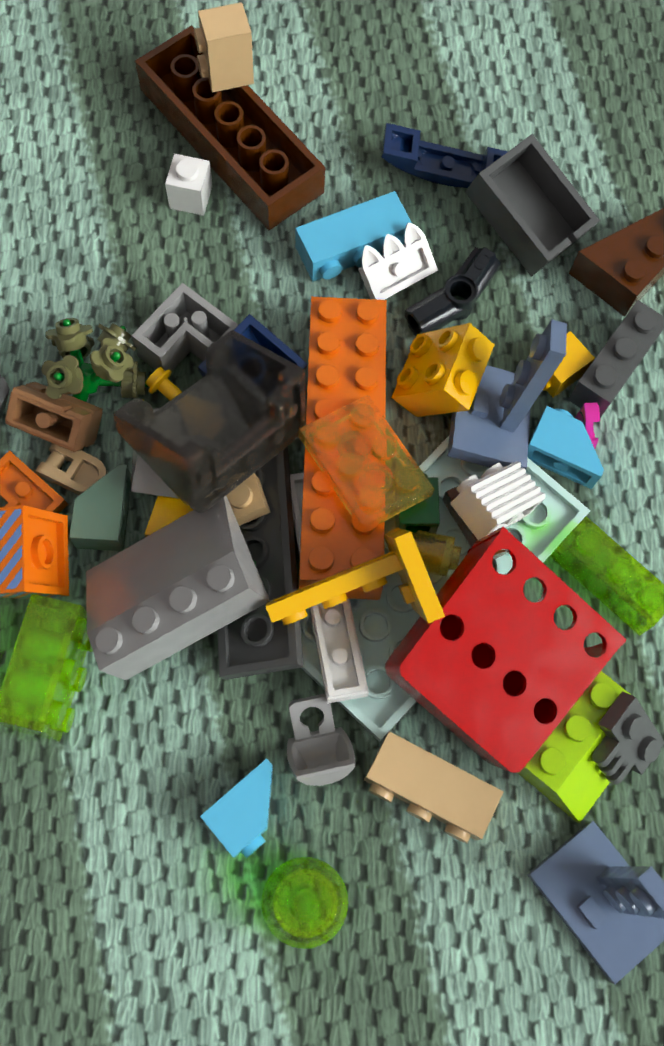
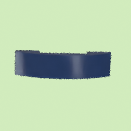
M386 123L381 157L398 169L418 178L446 186L468 188L481 171L508 151L487 147L484 154L481 155L421 141V131Z

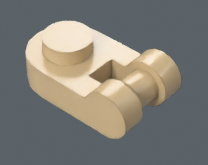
M53 443L49 448L51 454L46 462H40L35 470V473L42 479L52 484H57L77 495L82 494L108 473L103 462L82 450L72 452ZM64 461H70L72 463L66 472L60 470Z

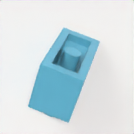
M546 406L528 443V458L541 467L592 489L601 478L604 469L583 422L575 419L570 412L564 409H553Z
M267 758L200 815L233 858L242 853L247 859L266 842L262 834L268 829L273 766Z

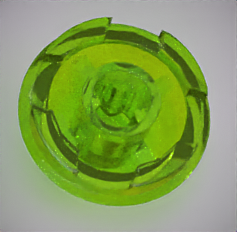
M312 857L294 858L277 867L268 878L262 893V914L271 933L284 944L300 949L315 948L331 940L341 929L348 911L347 890L341 876L328 863Z

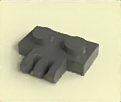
M622 691L600 720L598 725L606 736L593 752L592 759L599 766V769L609 783L616 785L623 781L630 770L642 775L649 764L658 758L664 745V740L636 697Z

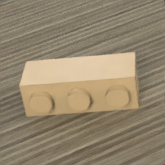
M390 731L385 736L364 778V781L371 784L368 791L390 803L394 797L409 804L406 810L409 814L427 823L430 822L432 817L447 825L444 830L445 833L464 843H468L470 838L474 840L483 838L504 791Z

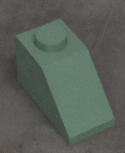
M118 464L74 499L73 512H67L66 515H68V536L76 549L124 550L131 492V474L127 465Z

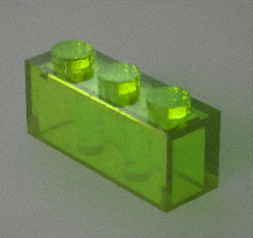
M585 516L550 555L552 559L639 636L654 627L663 617L664 584L588 517Z

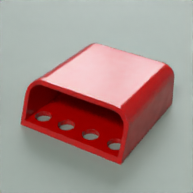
M503 526L472 545L465 558L437 593L445 617L427 623L420 616L386 661L385 671L396 684L482 759L498 768L511 773H518L523 770L627 639ZM499 550L507 551L512 557L513 565L507 574H500L493 567V556ZM529 578L538 579L543 587V594L536 602L527 600L523 593V586ZM562 605L567 606L573 614V622L565 630L558 628L554 622V613ZM594 632L601 637L603 643L592 647H584V640L590 633Z

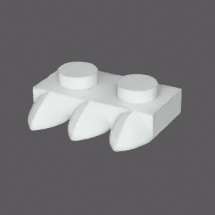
M407 223L404 232L405 244H402L396 237L386 234L383 243V256L374 248L368 245L364 246L362 267L358 269L370 299L385 300L438 271L427 239L422 230L416 225Z

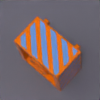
M25 505L0 507V597L38 599L69 596L68 515Z

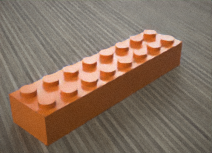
M311 297L299 589L384 554L387 300ZM361 586L347 592L346 595L348 599L380 600L383 586L369 592H364Z

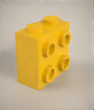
M471 323L417 334L410 345V353L403 370L397 377V385L391 398L416 417L469 411L495 344Z

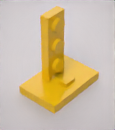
M395 528L384 533V539L390 552L266 603L265 606L272 623L281 619L283 625H288L307 617L308 614L305 610L320 603H322L324 609L333 607L348 600L347 592L361 586L364 592L375 590L388 583L386 576L398 572L402 581V585L398 586L406 604L410 603L413 610L427 623L443 618L445 615L411 531L401 528Z

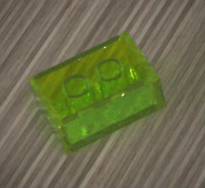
M31 593L0 690V725L13 731L59 742L62 733L70 731L75 714V709L70 708L75 691L81 692L85 683L87 669L83 667L86 653L87 651L93 652L87 635V612L82 605Z

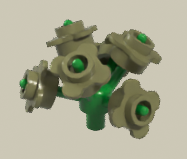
M76 318L62 319L55 323L56 329H50L45 332L46 338L51 339L52 345L57 347L60 356L63 358V360L57 362L47 360L42 365L41 371L46 376L48 383L46 393L50 398L59 399L62 394H73L72 397L87 402L89 394L96 393L98 386L121 387L122 398H134L135 405L139 403V395H146V387H148L145 384L146 372H140L138 361H133V358L126 354L128 348L133 351L137 348L128 342L132 336L126 332L125 326L119 327L112 323L107 328L99 323L97 327L103 330L97 338L101 343V348L92 353L91 347L94 346L95 342L92 337L87 336L93 332L92 326L79 324ZM90 354L91 364L84 363L83 359Z

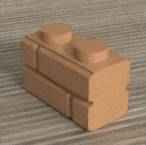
M31 382L13 388L5 418L7 425L72 452L94 444L103 414L102 408L67 394H62L59 399H52L46 393L48 386L38 382Z

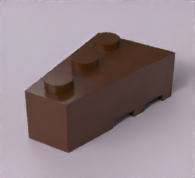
M664 208L580 250L568 274L625 317L637 300L640 301L664 274Z

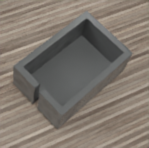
M533 134L481 171L465 191L531 277L600 222L596 214Z

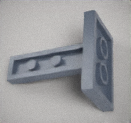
M551 319L543 334H536L531 344L528 358L520 360L515 373L489 365L486 366L470 410L452 413L447 456L489 468L499 462L503 467H506L517 461L521 462V468L526 470L530 408L566 356L567 323Z
M589 821L527 874L612 984L620 981L664 941V881L652 866H629L594 821Z

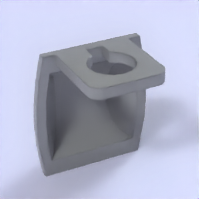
M325 694L291 701L289 703V712L294 738H290L287 741V759L290 770L296 780L306 785L321 786L334 783L346 777L355 768L353 745L341 727L335 728L331 704H327ZM309 707H316L323 711V718L318 723V731L310 732L309 726L304 725L300 721L301 713Z

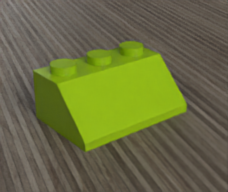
M602 671L523 770L518 772L521 777L577 823L583 820L609 784L599 766L592 759L593 752L606 736L598 723L622 691L630 694Z

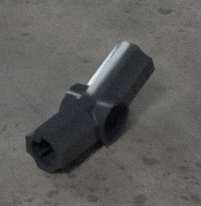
M475 247L457 273L447 280L445 287L407 308L404 316L413 334L417 336L420 333L439 330L454 320L466 319L470 315L473 305L501 267V262L497 259L496 254L486 247ZM453 296H461L465 300H457Z

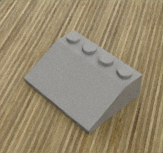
M224 493L86 571L87 635L99 671L124 680H128L270 602L229 500Z

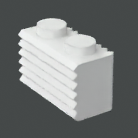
M516 461L506 467H503L499 462L484 472L481 479L474 474L464 480L456 488L459 494L450 504L474 536L480 540L503 526L507 528L522 518L524 519L545 499V493L540 492V487L535 486V481L531 480L530 474H526L525 468H521V462Z

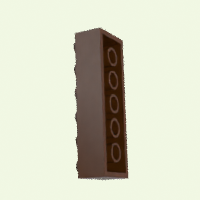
M191 25L135 60L140 90L204 160L210 161V167L270 231L324 193L325 166L249 85L212 93L208 78L202 79L199 72L197 55H202V53L198 52L194 36L195 28Z

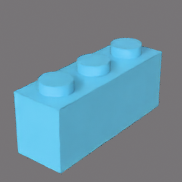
M393 191L296 227L295 247L312 282L321 278L326 280L332 279L339 275L342 270L355 265L362 267V252L365 245L374 248L382 256L386 234L396 237L402 244H405V228L407 223L412 222L396 192Z

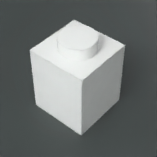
M174 154L165 182L169 208L204 216L213 186L210 161Z

